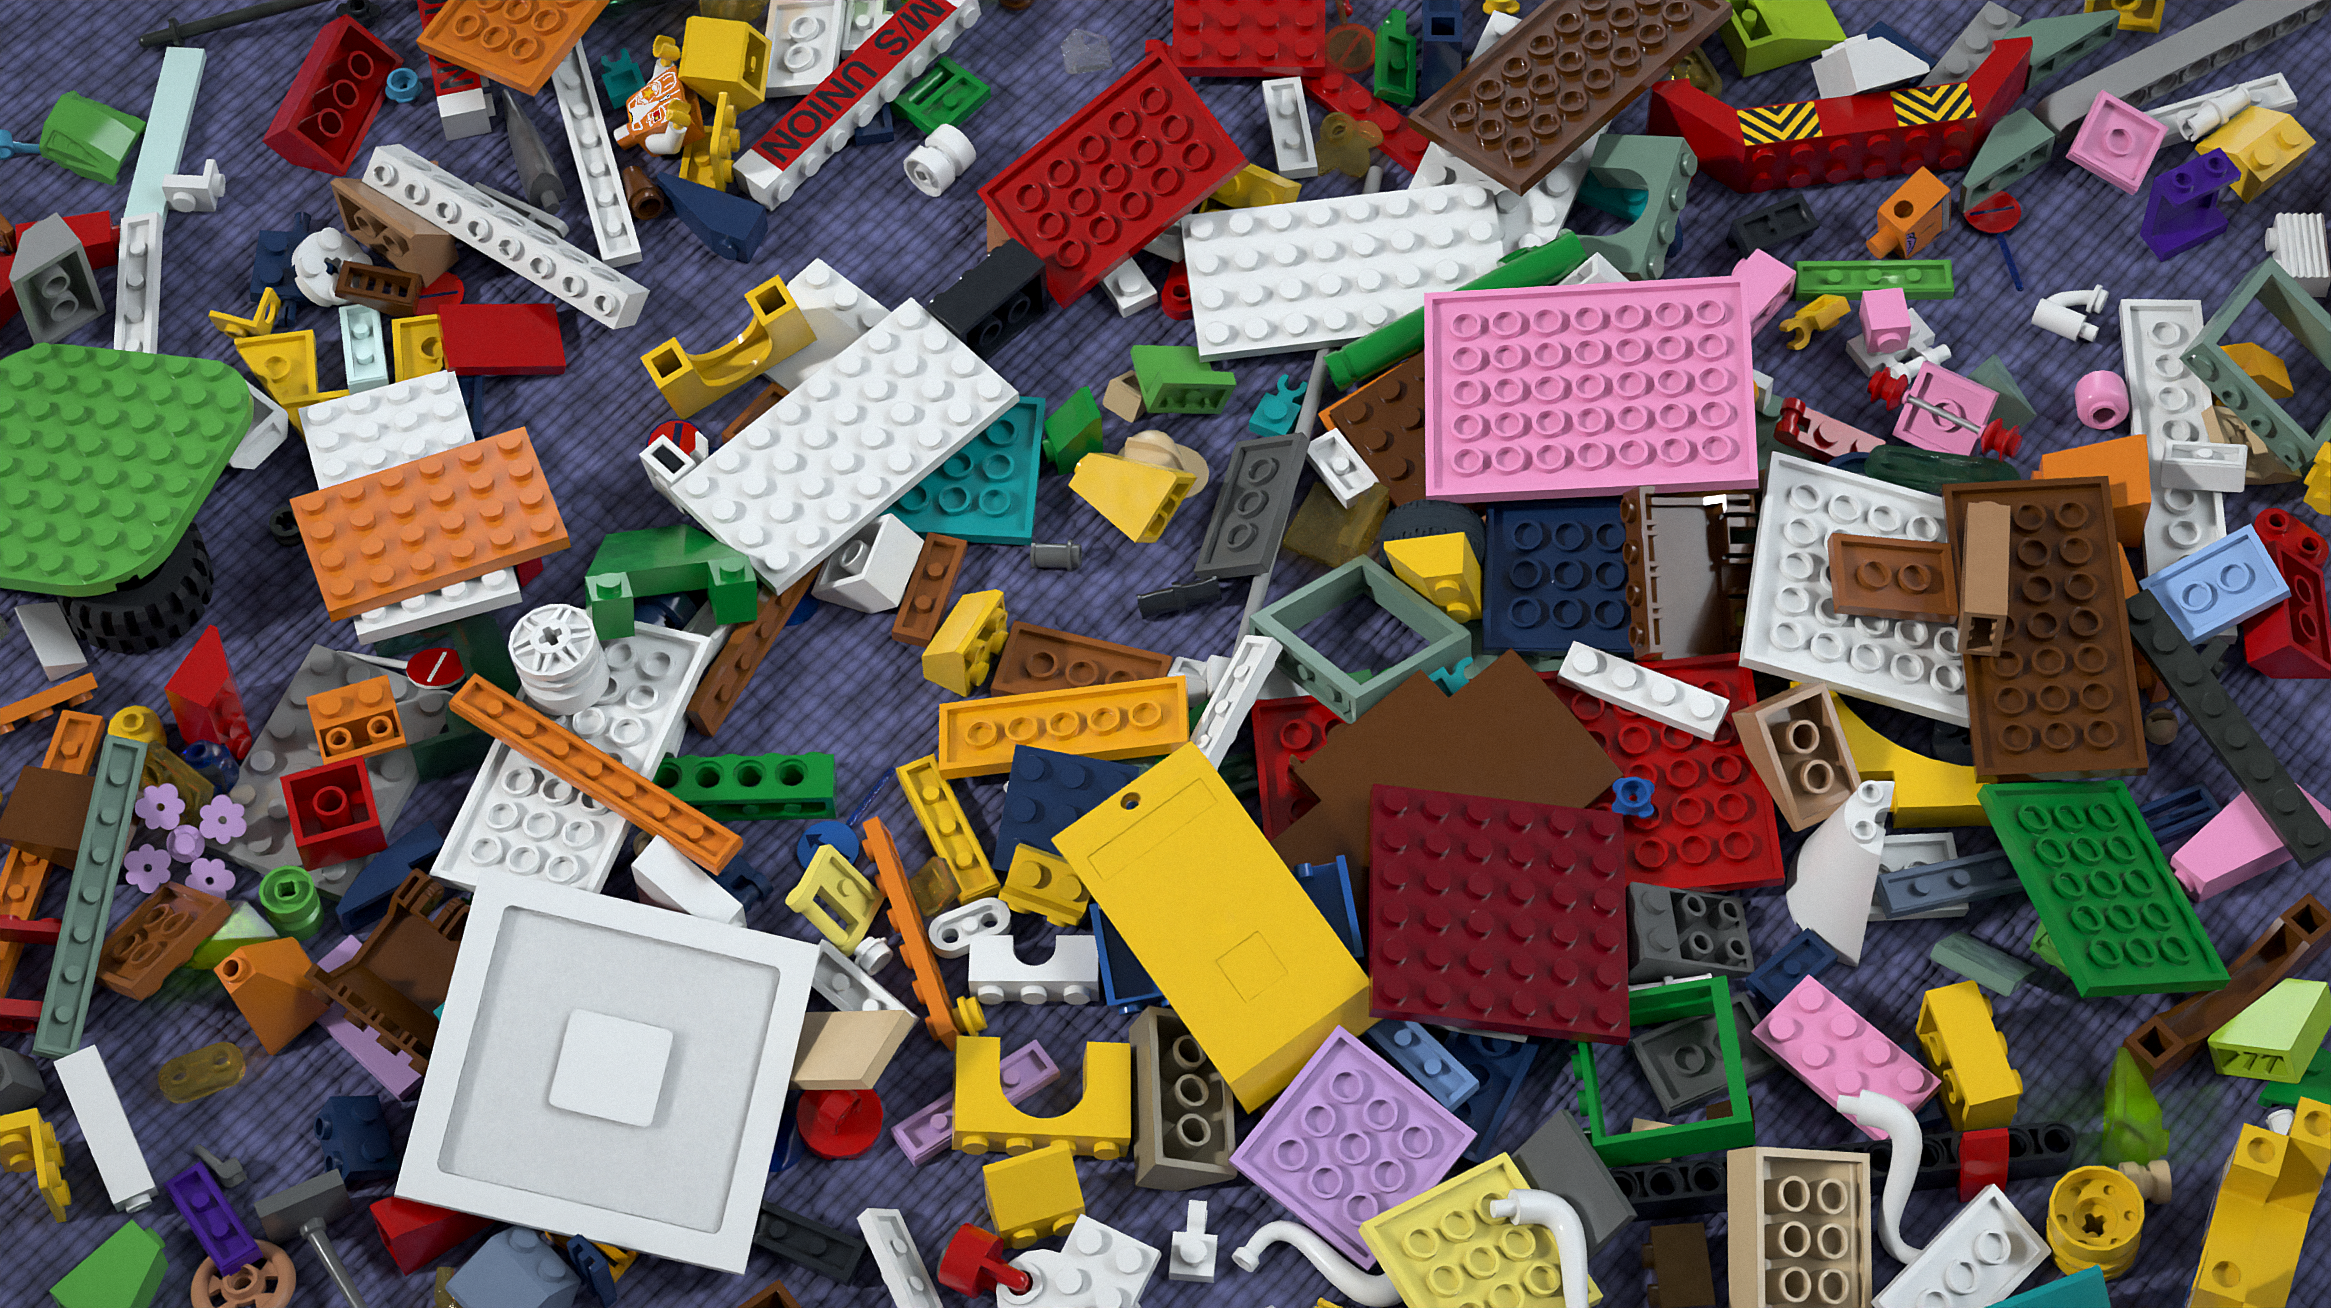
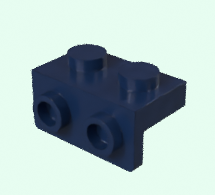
M378 1095L330 1096L314 1120V1134L320 1140L324 1153L325 1173L338 1168L345 1188L348 1187L352 1180L392 1179L399 1169Z

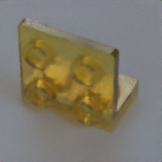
M1318 482L1314 483L1283 538V547L1334 568H1338L1362 554L1367 555L1380 531L1383 520L1389 514L1390 487L1374 482L1368 495L1362 494L1356 505L1346 510L1328 486Z

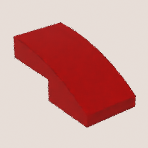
M2008 1128L1963 1132L1958 1149L1961 1171L1956 1190L1959 1203L1971 1202L1990 1184H1995L2004 1194L2009 1162Z

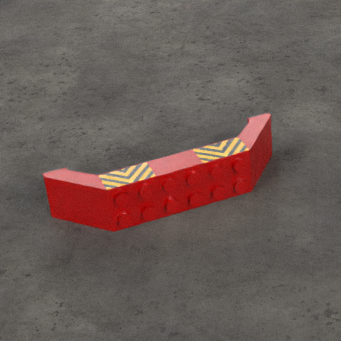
M2031 36L1994 40L1991 54L1964 82L1735 109L1691 86L1689 78L1659 81L1650 86L1645 131L1647 136L1684 137L1697 156V165L1700 166L1699 170L1739 194L1763 193L1768 190L1791 187L1802 188L1807 185L1823 183L1837 184L1848 180L1876 179L1882 176L1904 173L1915 174L1922 166L1927 170L1955 169L1968 165L1986 141L1996 122L2006 115L2022 94L2033 48V40Z

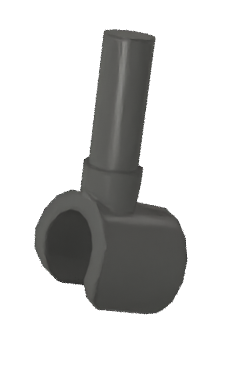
M201 1144L195 1146L193 1152L211 1166V1169L215 1171L224 1188H233L247 1179L240 1162L235 1156L222 1163L219 1158Z

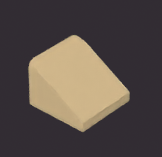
M1133 370L1110 380L1103 398V405L1131 423L1136 421L1147 410L1136 372Z

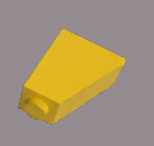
M1088 453L1077 463L1074 470L1075 475L1068 486L1135 543H1156L1198 477L1191 472L1110 453Z

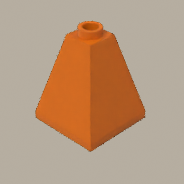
M294 937L241 946L213 969L268 1054L272 1056L330 1008L311 994L315 985L307 980L304 975L313 963Z

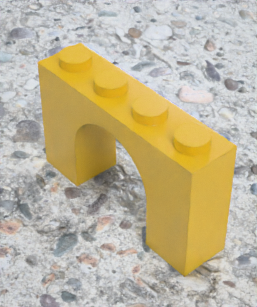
M779 274L744 294L754 311L753 319L737 338L725 346L705 354L692 355L686 353L677 339L673 337L640 357L657 387L681 421L818 340Z
M956 1036L953 1054L952 1150H962L971 1155L995 1151L1006 1152L1011 1156H1019L1068 1141L1072 1157L1075 1155H1090L1100 1160H1114L1118 1157L1127 1156L1131 1140L1130 1043L1087 1041L1083 1058L1082 1100L1074 1109L1064 1115L1055 1118H1036L1017 1110L1007 1100L1000 1084V1038Z

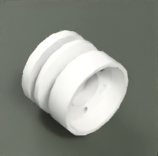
M549 604L532 610L518 621L511 632L508 648L527 698L539 711L550 715L569 716L584 711L599 701L608 688L610 670L592 620L581 609L568 604Z

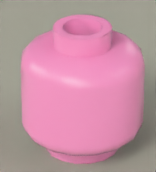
M2101 370L2093 371L2078 381L2074 391L2077 415L2083 424L2093 429L2104 430L2115 427L2126 419L2129 412V400L2126 384L2121 376L2111 371Z

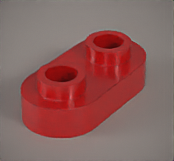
M1185 258L1178 263L1173 261L1161 295L1164 313L1171 319L1180 321L1193 318ZM1182 294L1185 297H1177L1176 295Z
M2268 508L2257 515L2253 528L2263 545L2277 540L2320 570L2325 566L2329 554V546L2323 537L2285 510ZM2271 524H2277V525H2279L2280 527H2275V526H2273V525H2271ZM2303 546H2308L2313 551L2306 550Z

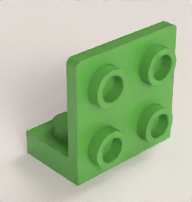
M1134 345L1130 351L1147 413L1221 414L1237 385L1233 372H1215L1211 370L1209 362L1200 363L1198 346Z

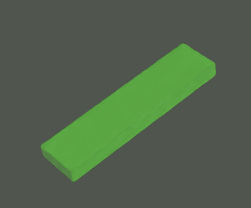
M1951 259L1794 261L1793 270L1796 271L1794 284L1795 301H1814L1824 294L1843 296L1847 300H1862L1863 291L1903 288L1905 300L1953 299L1954 296Z

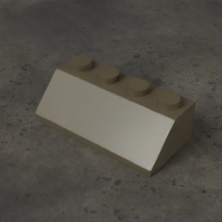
M1148 1006L1129 1028L1135 1186L1181 1191L1232 1180L1237 1176V1169L1229 1163L1230 1157L1236 1151L1233 1092L1174 1009Z

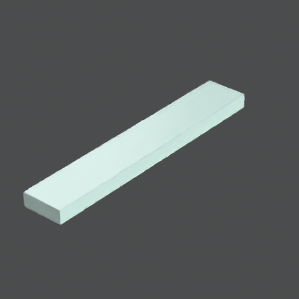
M167 47L123 218L158 212L163 219L164 230L169 207L162 189V183L165 174H178L207 59L204 49Z

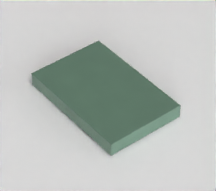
M1957 931L1937 942L1930 954L1931 960L2005 997L2012 995L2030 983L2036 971V968L1961 931Z

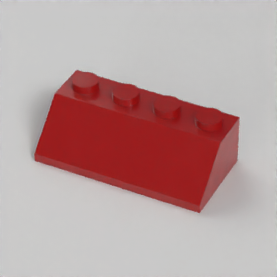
M348 14L328 23L319 32L262 142L292 165L340 177L346 175L386 97L387 78L392 71L401 68L404 59Z

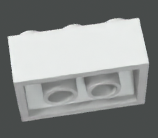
M1867 34L1848 38L1842 43L1833 45V48L1821 51L1823 58L1811 63L1821 99L1880 92L1897 87L1930 72L1928 64L1883 37L1868 40Z

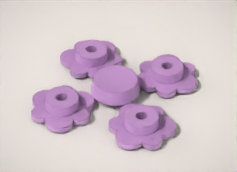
M165 783L159 788L153 785L146 787L143 792L144 797L135 804V812L139 817L146 818L145 824L149 829H156L161 826L163 829L172 830L166 841L168 852L163 849L155 851L152 845L144 844L140 847L139 851L127 853L124 858V866L129 870L126 874L127 882L132 885L138 884L140 890L144 893H153L158 889L160 883H166L170 879L171 873L167 868L171 863L172 856L179 862L187 863L194 861L191 865L192 874L185 880L187 887L225 900L227 897L226 891L235 885V875L230 870L225 869L223 860L217 858L210 862L208 859L199 857L204 851V837L209 839L216 837L219 843L226 844L232 837H240L246 832L247 823L242 818L245 812L244 807L239 803L233 804L232 800L226 795H218L212 800L211 805H205L201 808L200 816L204 820L200 823L199 830L191 825L178 826L180 822L179 814L184 811L185 803L182 799L178 798L177 788L170 783ZM159 803L164 804V810L158 808ZM221 816L226 817V823L220 821ZM146 864H150L152 866L151 871L146 870ZM207 877H212L214 879V883H208Z

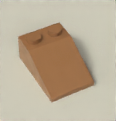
M1826 682L1802 683L1732 713L1746 755L1794 832L1829 818L1862 784Z

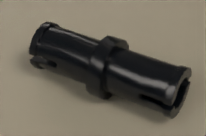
M1216 575L1180 584V581L1171 582L1172 587L1136 595L1142 620L1147 619V617L1177 610L1179 614L1186 613L1189 607L1222 600Z

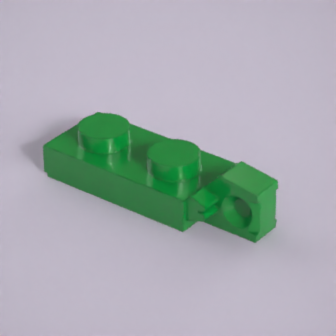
M1392 8L1389 16L1383 20V26L1380 25L1377 29L1375 36L1374 96L1410 106L1415 99L1416 37L1406 33V12Z

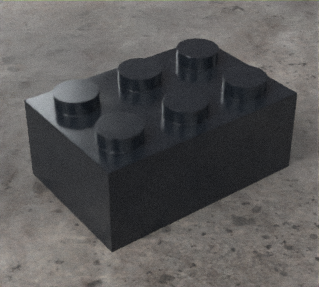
M1012 237L1002 246L992 249L987 258L974 269L965 271L960 276L958 282L947 291L937 294L927 306V312L980 359L987 362L1049 311L1046 263Z

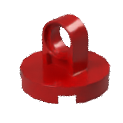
M873 1088L805 1090L799 1099L796 1120L799 1137L809 1151L826 1160L832 1161V1158H848V1160H853L871 1150L880 1137L884 1114L881 1100Z

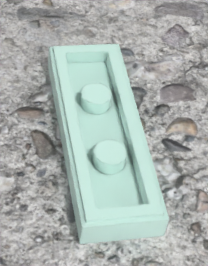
M359 304L339 307L347 384L350 395L389 385L380 311Z

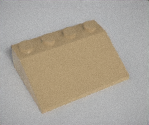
M1758 1146L1727 1151L1729 1308H1872L1870 1303L1872 1301L1870 1153Z

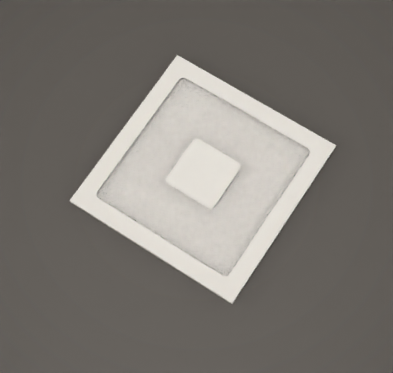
M481 866L394 1197L569 1237H574L579 1233L590 1242L744 1276L820 945Z

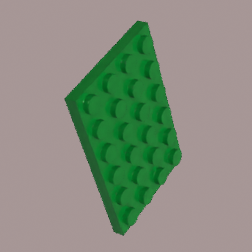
M2123 780L1984 784L1976 796L2082 998L2224 990L2231 978Z

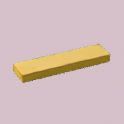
M934 753L896 768V776L961 906L998 894L1001 890L1000 883L948 780L941 779L939 763Z

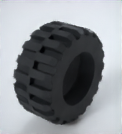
M191 521L172 553L166 558V563L159 574L147 584L132 590L112 591L87 597L55 595L66 622L71 624L73 632L81 639H88L90 645L99 649H105L108 645L111 652L126 653L127 649H134L135 653L148 652V647L157 644L160 648L171 643L170 639L176 635L182 637L191 630L189 624L192 621L197 623L205 613L203 604L208 605L211 601L213 594L211 585L214 583V571L202 534L199 532L195 521Z

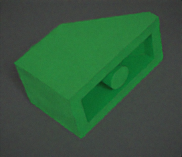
M1089 386L1080 388L1044 422L1045 439L1041 440L1042 454L1046 463L1053 462L1058 476L1074 472L1077 463L1088 453H1103L1102 416Z

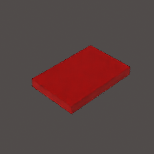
M555 303L438 304L436 314L447 373L455 371L456 375H538L565 373L566 361Z

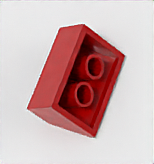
M2277 540L2265 544L2264 547L2290 589L2292 596L2240 622L2243 627L2245 646L2243 647L2244 657L2252 668L2259 670L2271 679H2331V626L2323 571Z
M210 624L164 687L188 753L231 772L238 760L246 757L253 739L241 693L217 627Z

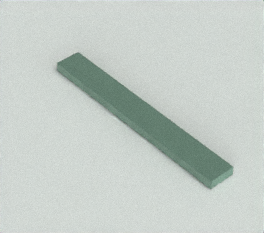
M110 734L105 736L31 1055L59 1060L79 1050L148 743Z

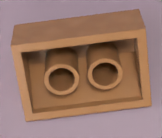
M335 178L330 182L346 232L399 270L421 274L423 287L427 288L459 260L454 244L456 242L454 235L362 182V179Z

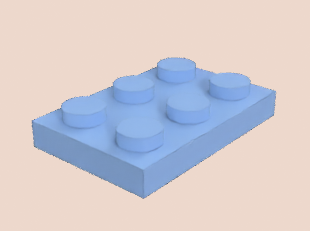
M2251 524L2139 581L2141 589L2145 590L2148 588L2192 647L2292 596L2290 589Z

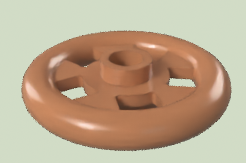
M254 1239L263 1254L262 1258L267 1260L264 1267L259 1270L250 1264H245L241 1267L242 1270L232 1276L228 1274L223 1277V1280H220L215 1276L218 1269L208 1256L199 1266L191 1284L193 1308H215L209 1298L219 1292H222L227 1303L218 1308H238L249 1306L253 1303L256 1304V1308H285L295 1290L296 1272L294 1264L288 1254L276 1244ZM266 1280H278L274 1293H264ZM249 1285L246 1288L240 1290V1288H242L243 1286Z

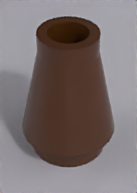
M639 166L627 167L621 174V180L624 184L630 213L641 220H650L657 217L664 208L665 196L663 191L644 174Z

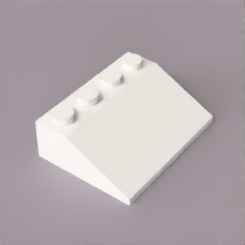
M817 258L792 279L786 288L818 340L761 374L771 382H775L787 391L792 392L891 312Z

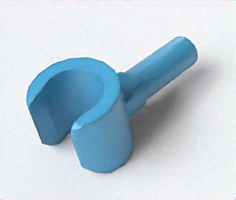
M0 130V160L10 159L14 153L41 154L39 144L13 142L12 134L9 131Z

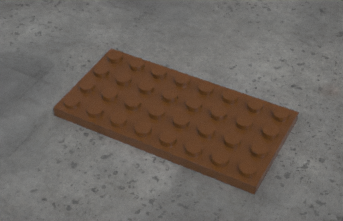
M1546 0L1408 115L1409 127L1522 197L1733 16V6L1725 0Z
M2108 476L1942 484L1941 495L1947 543H1951L1958 611L1960 610L1964 528L1968 502L1980 503L1991 501L1999 505L2010 506L2008 611L2000 656L1960 653L1975 782L1996 783L2147 775L2149 768ZM1958 616V618L1956 619V622H1957V630H1958V627H1959V616Z

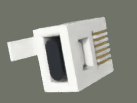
M698 431L695 433L696 448L690 453V457L664 434L639 454L654 489L675 505L685 516L688 512L671 497L670 487L708 458V440Z

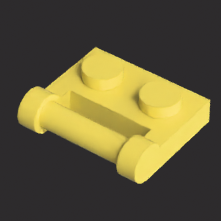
M831 844L819 846L800 883L788 894L785 903L795 913L801 912L833 943L834 947L846 957H849L861 943L884 897ZM815 894L822 898L848 924L845 931L813 901Z

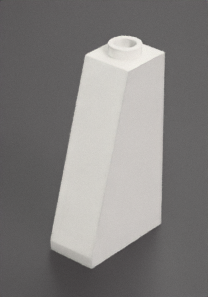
M95 1044L54 1061L56 1070L117 1212L126 1209L127 1213H133L146 1208L152 1203L151 1198L159 1195V1192L106 1065Z

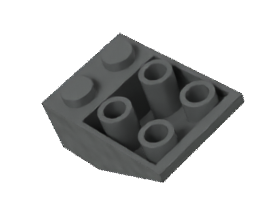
M1631 882L1625 888L1628 983L1647 984L1663 981L1665 976H1672L1674 980L1706 975L1707 973H1711L1712 977L1726 975L1727 979L1746 978L1755 971L1741 898Z

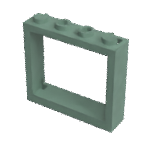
M2270 256L2244 276L2179 359L2292 471H2295L2315 458L2324 442L2330 440L2331 410L2311 436H2309L2216 344L2255 296L2331 372V316Z
M1365 554L1356 557L1249 616L1250 635L1273 637L1283 646L1274 666L1349 724L1355 722L1419 669L1429 676L1444 666L1448 674L1452 675L1453 667L1457 662L1466 657H1471V633L1463 625L1448 617L1439 607L1428 602L1417 594L1413 588L1401 582ZM1364 592L1432 643V645L1360 685L1292 632Z

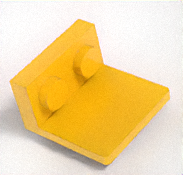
M37 1108L0 1116V1163L5 1172L14 1171L22 1173L36 1168L39 1189L57 1223L67 1221L65 1206L71 1205V1195L67 1180L61 1179L59 1169L66 1166V1160L61 1141H56L52 1123H44Z

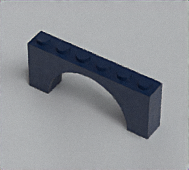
M1422 0L1421 99L1428 100L1461 72L1462 11H1460V0Z

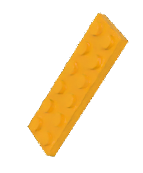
M1185 675L939 704V773L942 780L1011 772L1016 744L1111 761L1171 754L1190 741L1188 683Z

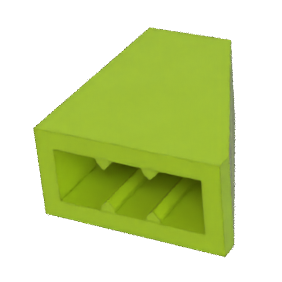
M2286 978L2211 1034L2207 1042L2216 1074L2298 1084L2331 1026V993L2328 982Z

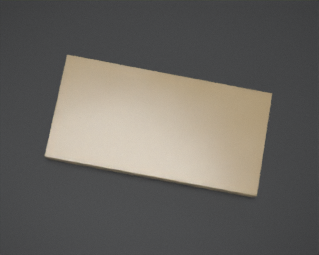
M906 1010L805 1012L787 1090L872 1089L915 1019Z

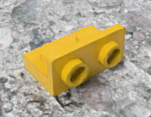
M1019 843L1016 846L1005 885L1000 890L998 899L1007 902L1008 908L1023 914H1030L1031 911L1047 916V921L1056 926L1069 928L1071 925L1078 926L1085 918L1092 895L1064 857Z

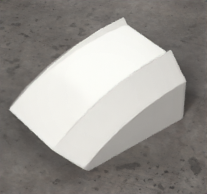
M246 381L254 402L253 419L247 433L230 458L227 466L255 469L287 438L288 413Z

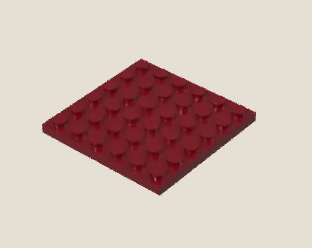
M1373 783L1370 790L1369 1017L1626 1046L1630 1039L1623 813Z

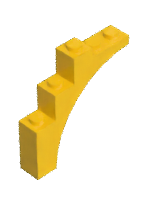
M1789 681L1788 689L1793 688L1802 683L1797 681ZM1828 690L1861 782L1863 783L1868 780L1895 782L1889 812H1892L1893 828L1992 826L1976 795L1984 784H1997V782L1976 783L1974 767L1929 759L1896 745L1867 726L1845 705L1836 692Z

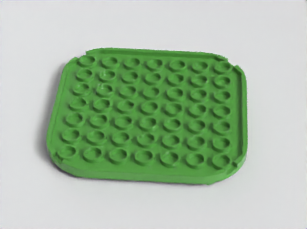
M46 342L35 344L29 349L1 359L0 588L71 597L95 596L116 591V583L125 582L136 574L139 579H142L162 564L180 541L251 425L254 414V402L243 376L231 366L218 360L67 344L50 345Z

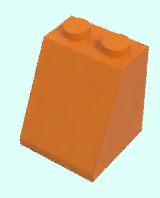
M2137 434L2042 455L2039 470L2032 471L2031 480L2108 476L2117 543L2121 542L2122 547L2139 548L2152 503L2146 434Z

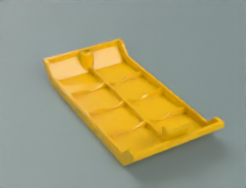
M1191 740L1051 839L1057 850L1075 871L1226 1081L1248 1115L1284 1091L1338 1025L1358 1038L1383 1020V1018L1369 1017V978L1208 758ZM1130 802L1138 803L1136 808L1127 810V805Z

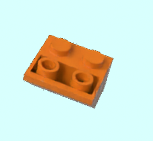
M387 674L306 697L324 765L363 755L365 759L408 747Z

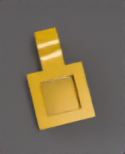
M1824 294L1795 312L1794 318L1784 320L1778 327L1780 331L1784 332L1796 330L1795 339L1786 344L1788 349L1800 350L1809 343L1811 332L1814 329L1826 331L1835 327L1840 322L1839 318L1850 312L1851 309L1846 297Z

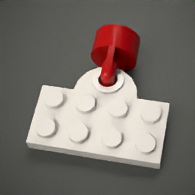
M1080 1214L1061 1253L1046 1249L1027 1251L1007 1262L1001 1259L1004 1247L1003 1238L966 1222L958 1226L947 1241L938 1262L937 1277L939 1283L972 1299L978 1298L985 1289L996 1294L998 1308H1063L1066 1302L1077 1308H1135L1162 1254L1159 1250Z

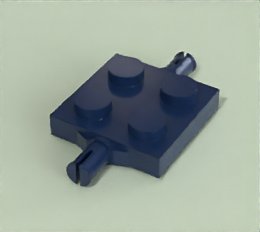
M301 212L295 213L293 231H259L250 287L251 302H260L265 288H273L281 300L278 324L283 328H286V321L288 328L294 327L297 308L307 306L324 307L312 302L300 291L295 281V278L298 276L295 271V264L292 266L294 251L303 240L313 234L308 232L311 215L303 212V219ZM324 262L328 266L326 272L332 276L335 273V266Z

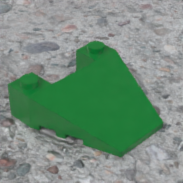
M687 524L606 534L585 576L586 614L592 620L599 641L635 636L633 598L705 589L716 625L757 620V580L749 556Z

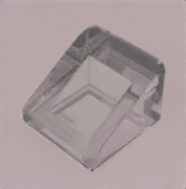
M1074 28L1062 43L1061 49L1065 69L1069 74L1105 70L1112 67L1107 36Z

